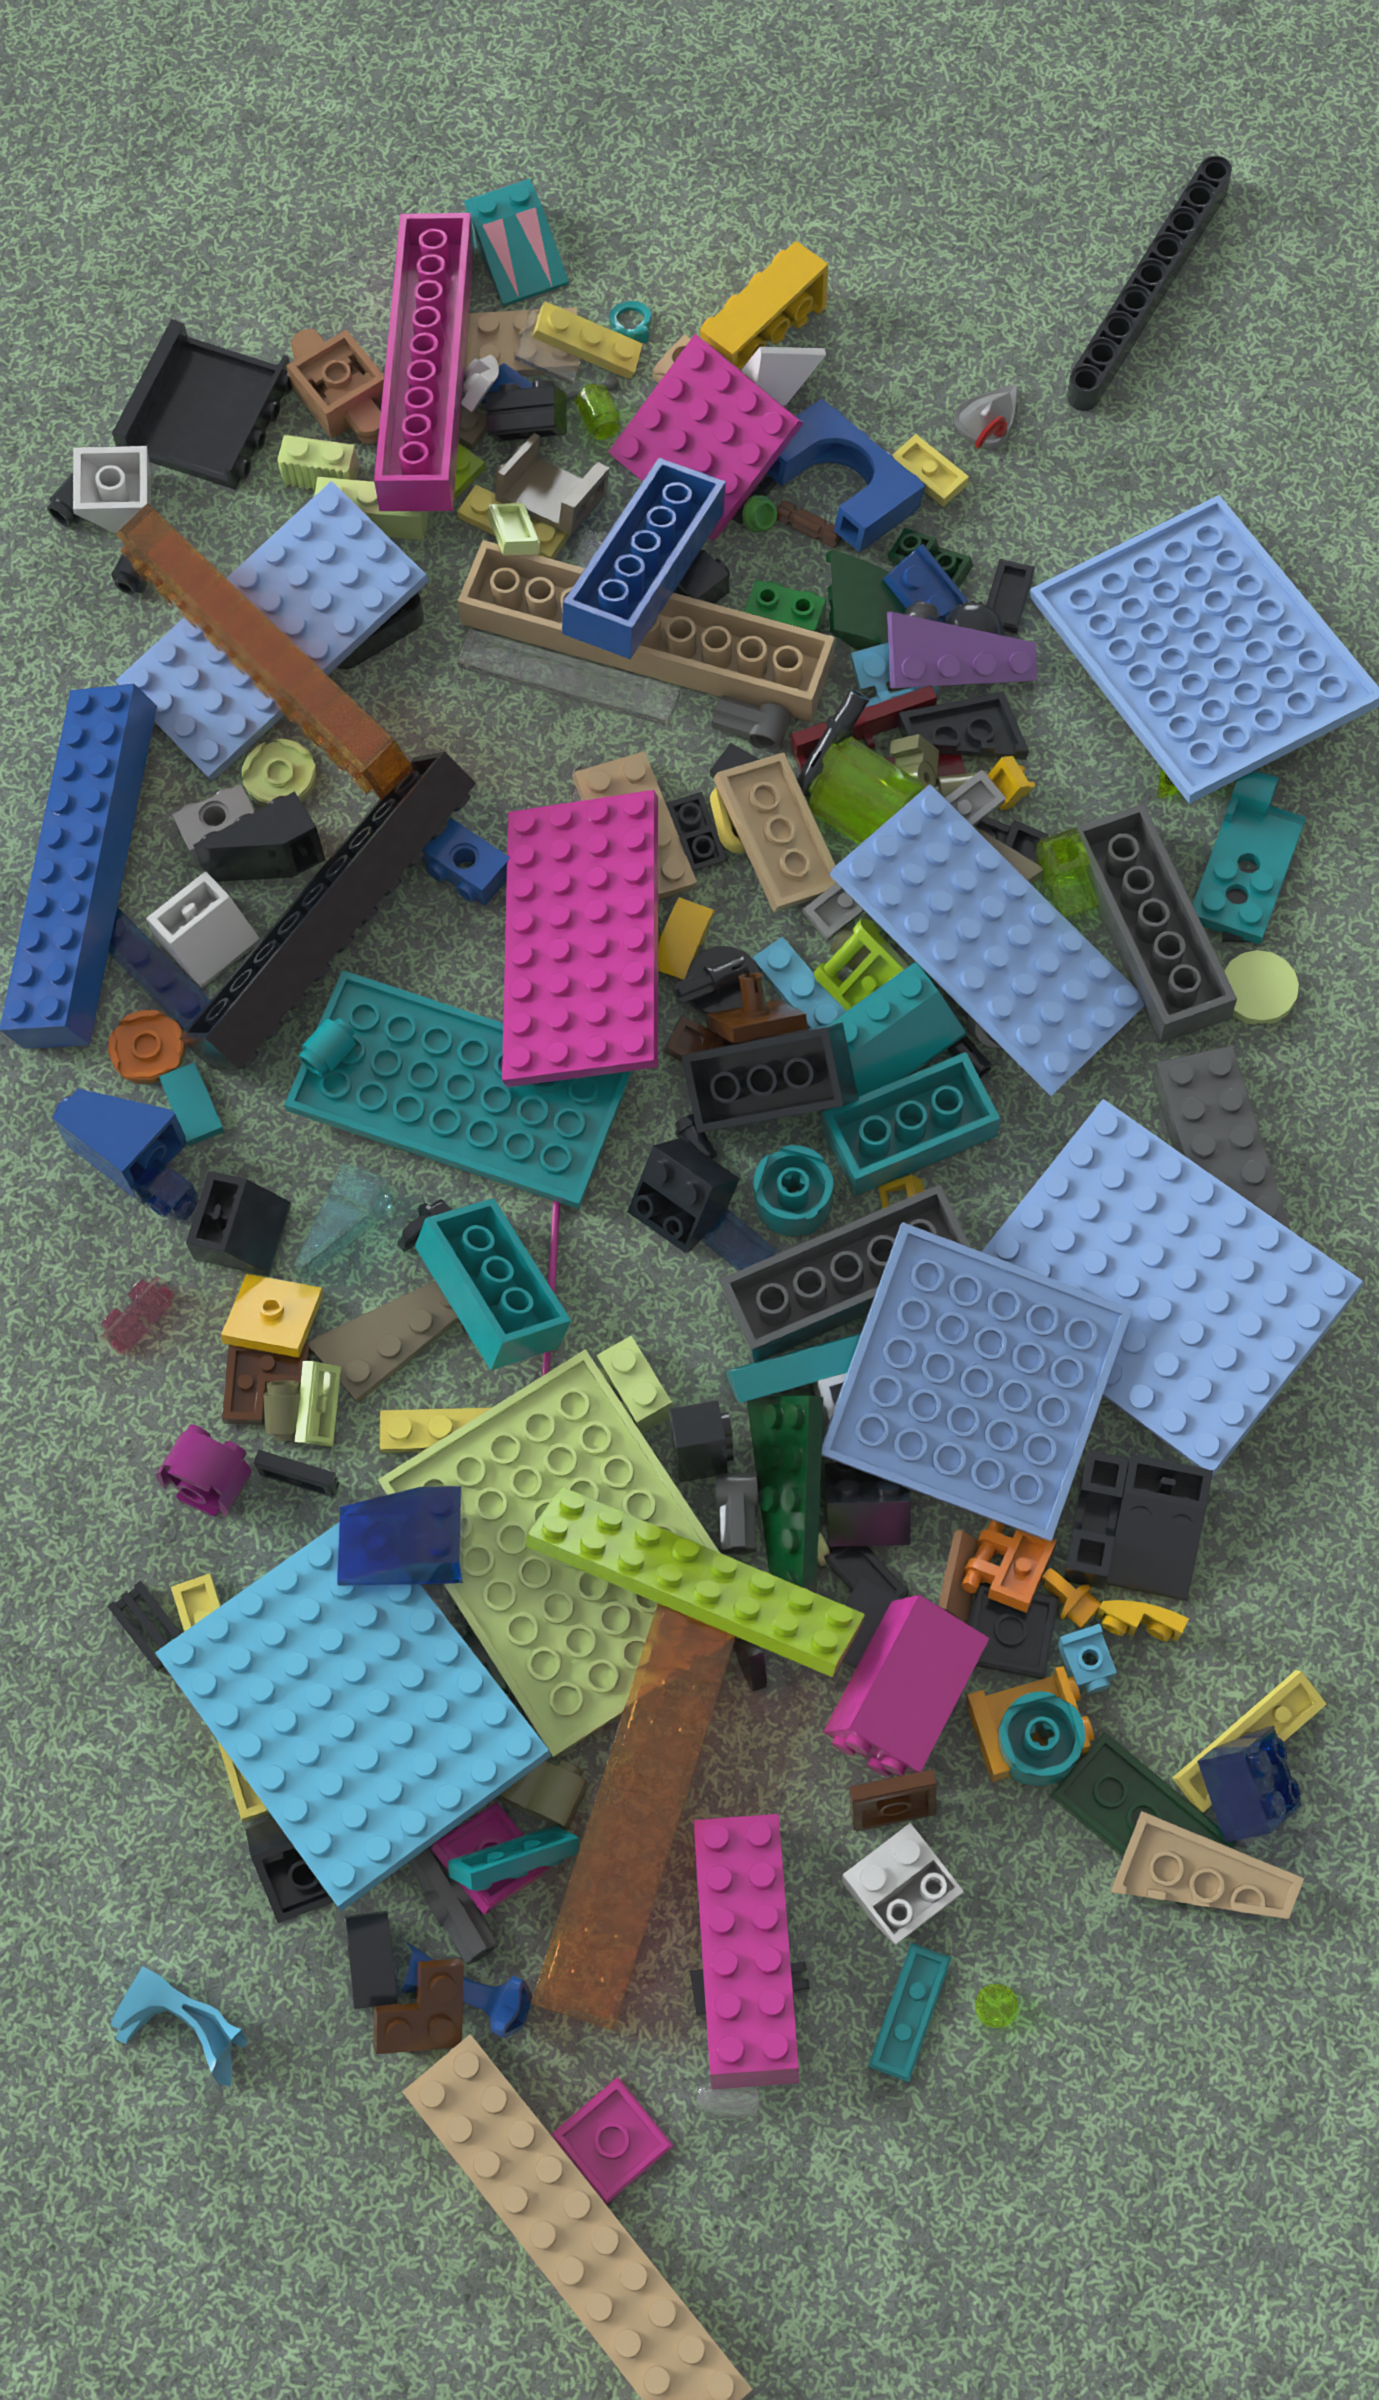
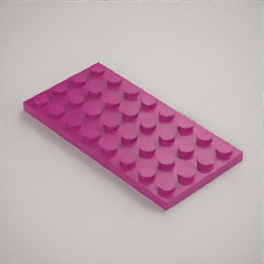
M655 790L508 812L507 856L510 859L507 861L502 1081L506 1087L657 1068L658 796Z

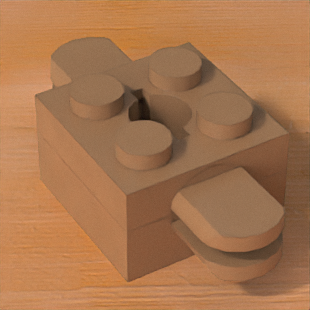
M315 329L299 331L291 341L295 360L286 365L292 391L331 439L350 428L364 444L378 443L384 384L382 372L347 329L328 341H325Z

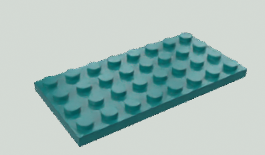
M342 970L318 1027L327 1018L332 1021L339 1018L347 1023L355 1032L352 1038L356 1045L331 1073L326 1072L322 1077L315 1075L302 1063L285 1101V1110L580 1209L633 1071L506 1087L502 1081V1022Z

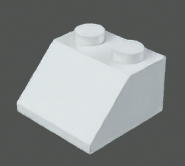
M147 446L73 448L74 514L113 533L151 532V469Z

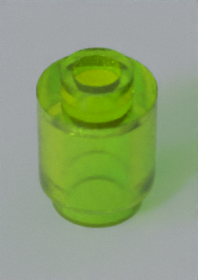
M594 383L582 387L575 398V405L587 431L599 440L612 437L620 429V414L607 387Z

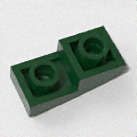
M904 528L887 555L888 560L898 565L914 549L923 544L959 589L973 567L971 557L939 547L936 537Z

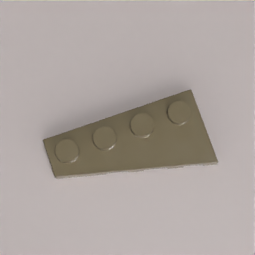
M433 1281L306 1342V1344L309 1345L312 1353L321 1363L341 1366L339 1384L358 1404L460 1320L437 1282Z

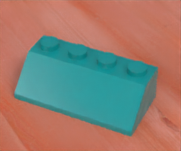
M917 962L911 964L828 1024L843 1022L858 1097L912 1075L967 1035L940 992Z

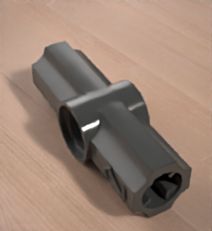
M433 1843L410 1860L408 1864L425 1893L422 1895L441 1927L445 1926L462 1960L464 1959L465 1963L469 1965L490 1954L498 1947V1944L477 1910V1905L460 1884L449 1877V1871L431 1850L435 1844Z

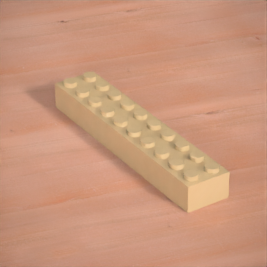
M482 540L458 599L462 625L719 697L723 695L759 707L764 703L778 704L787 709L792 717L812 722L834 662L835 637L673 593L632 658L628 659L562 634L563 601L585 568L539 555L503 556L499 544Z
M471 2034L402 2091L642 2400H743L753 2391Z

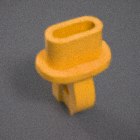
M1049 1568L1042 1576L1044 1587L1053 1596L1059 1597V1601L1064 1604L1060 1618L1064 1621L1069 1618L1082 1629L1098 1612L1102 1604L1090 1594L1092 1587L1087 1584L1075 1589L1052 1568Z

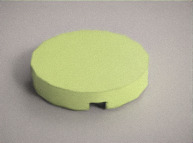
M275 739V742L267 745L264 742L256 746L244 761L242 766L243 785L249 797L263 807H266L274 798L287 796L294 791L300 801L303 802L312 793L317 781L316 765L309 750L298 742L288 739Z
M1255 950L1242 953L1231 960L1224 970L1237 997L1233 1016L1246 1024L1257 1025V1023H1267L1268 1025L1276 1023L1287 1016L1296 1003L1299 983L1295 970L1284 958L1272 952Z

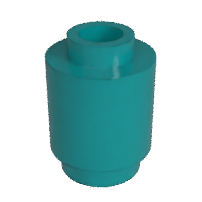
M327 1018L301 1046L303 1051L298 1055V1058L311 1072L319 1077H322L326 1072L331 1073L356 1045L352 1038L355 1032L343 1020L337 1018L335 1021Z

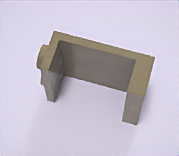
M533 433L524 444L521 443L517 446L513 456L506 464L502 463L498 467L494 476V483L497 484L495 500L502 504L523 503L530 517L572 535L606 495L610 467L596 462L583 478H580L539 459L540 435Z

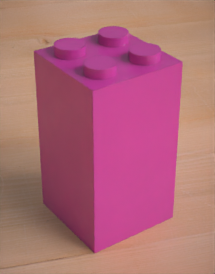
M921 1595L892 1601L823 1733L834 1739L832 1745L836 1749L850 1756H854L855 1753L869 1760L868 1768L884 1777L889 1778L891 1774L903 1776L904 1774L921 1772L990 1638Z

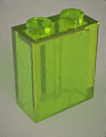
M849 737L838 745L832 744L826 751L822 759V763L825 764L823 771L815 778L809 788L811 797L808 806L813 814L860 845L916 797L925 785L855 738Z

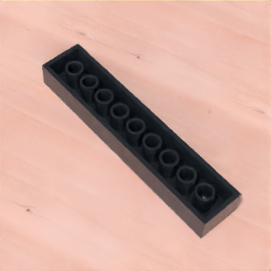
M446 752L414 757L179 1039L212 1069L240 1070L251 1065L258 1056L256 1049L265 1039H271L281 1029L283 1023L280 1020L289 1010L296 1009L305 1000L307 994L304 991L313 981L320 980L328 972L331 966L328 962L337 952L341 953L354 940L352 933L360 924L367 923L376 914L378 908L375 905L384 895H390L401 883L399 876L407 867L411 868L423 857L425 852L422 849L428 841L436 839L443 833L448 825L445 821L452 812L459 811L467 804L471 797L468 793L475 786L476 782Z

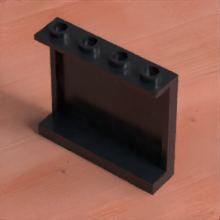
M171 319L112 432L116 447L147 446L149 462L236 490L240 480H245L250 473L251 458L255 450L260 451L265 443V430L269 422H275L278 418L280 401L284 393H290L292 390L286 366L290 363L289 357L283 355L279 364L276 365L188 337L184 323Z

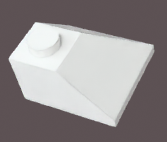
M759 347L741 371L785 407L826 356L825 348Z

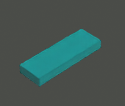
M911 1942L868 2068L909 2083L952 1957Z

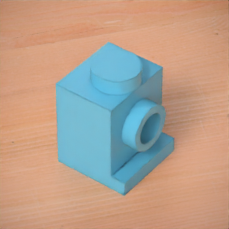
M1100 1624L1061 1636L1058 1642V1649L1069 1677L1073 1676L1079 1691L1086 1689L1087 1694L1098 1693L1111 1686L1110 1681L1115 1678L1117 1673L1102 1635L1103 1631ZM1091 1653L1096 1656L1097 1663L1093 1666L1086 1665L1082 1660V1656Z

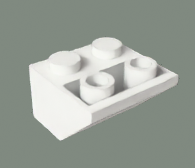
M206 871L146 918L155 940L202 989L261 941L231 897Z
M911 1823L846 1871L842 1876L843 1885L868 1918L895 1945L964 1893Z

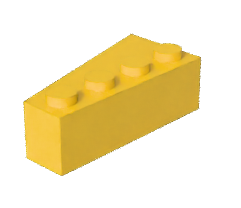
M795 241L786 250L779 251L772 263L763 272H757L751 278L748 286L738 295H732L726 302L725 307L715 317L711 316L703 323L700 329V337L738 369L742 370L759 347H766V344L769 342L777 345L784 340L788 328L793 325L799 329L808 322L809 317L806 315L812 311L820 314L827 307L828 263Z

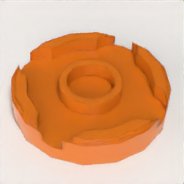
M140 1010L125 1016L109 1037L108 1054L115 1070L125 1079L137 1084H154L159 1082V1076L178 1069L185 1057L186 1045L179 1039L183 1034L179 1024L174 1019L172 1020L166 1016L165 1013L157 1010Z

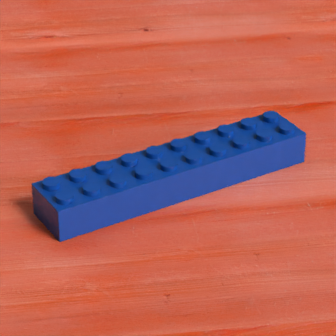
M134 683L70 690L0 1024V1031L22 1048L90 1045L157 710V705Z

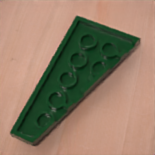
M763 1396L747 1401L769 1573L816 1593L823 1397Z

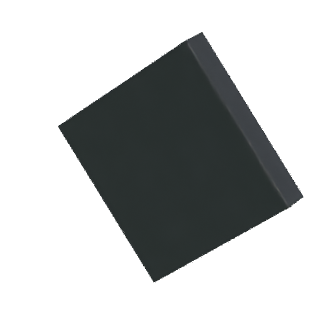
M980 1583L975 1593L969 1626L990 1639L976 1667L1045 1679L1059 1597L1035 1593L1026 1613L988 1598L989 1589L992 1584Z

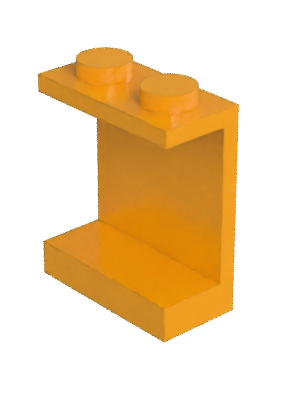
M1064 1666L1055 1668L1054 1674L1051 1677L985 1696L984 1690L967 1694L965 1703L991 1783L1011 1777L1009 1766L1003 1760L999 1751L997 1730L1005 1712L1016 1699L1031 1692H1049L1067 1703L1069 1702L1079 1712L1076 1701L1081 1700L1080 1691L1074 1677H1067ZM1087 1716L1081 1717L1085 1727V1742L1080 1756L1085 1755L1089 1751L1091 1746L1089 1741L1094 1740L1093 1729ZM1035 1732L1032 1741L1039 1742L1040 1746H1045L1048 1737L1041 1738L1039 1733Z

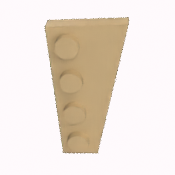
M1141 1811L1110 1892L1289 1919L1304 1878Z

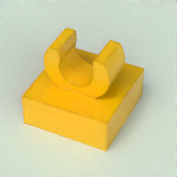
M1013 756L1002 757L987 775L1006 798L1005 802L999 806L1001 811L1014 807L1020 798L1027 796L1035 786V783L1033 781L1029 782L1024 775L1025 767L1018 765Z

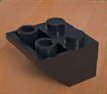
M682 1138L653 1145L627 1212L681 1251L688 1253L725 1214L740 1178Z
M209 1171L186 1245L194 1260L270 1277L292 1204L290 1201L248 1179Z
M839 1462L825 1463L828 1547L911 1545V1501L908 1488Z

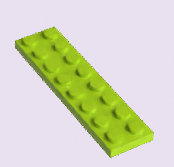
M565 1487L559 1489L526 1537L525 1546L830 1677H833L861 1629L865 1617L864 1613L849 1608L846 1605L830 1600L806 1588L792 1584L768 1572L754 1568L730 1556L716 1552L692 1540L671 1533Z

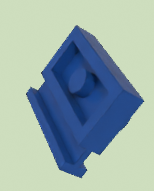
M923 544L914 549L908 557L883 578L884 582L914 617L946 623L945 619L950 615L951 610H955L957 605L969 602Z

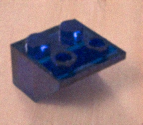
M1274 1725L1214 1747L1197 1761L1225 1842L1270 1834L1302 1806L1299 1784L1291 1776L1286 1762L1287 1750L1283 1740L1278 1738Z

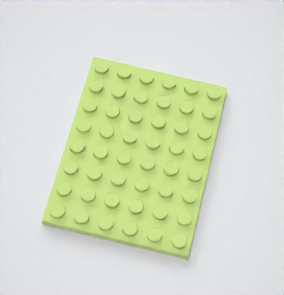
M586 1349L378 1479L381 1487L554 1759L739 1638L525 1546L527 1533L559 1489L565 1487L719 1552Z

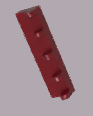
M932 685L866 707L853 727V730H855L852 738H847L843 746L863 740L867 750L874 749L875 742L872 736L897 727L902 736L897 724L899 712L936 705L937 696ZM825 722L791 733V751L800 771L826 730L827 725Z

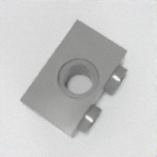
M240 784L233 788L221 789L213 797L199 803L187 804L180 811L172 814V817L196 867L200 863L193 844L199 842L207 833L220 831L233 824L240 816L248 813L252 814L255 811ZM216 820H224V822L218 826H210V824Z

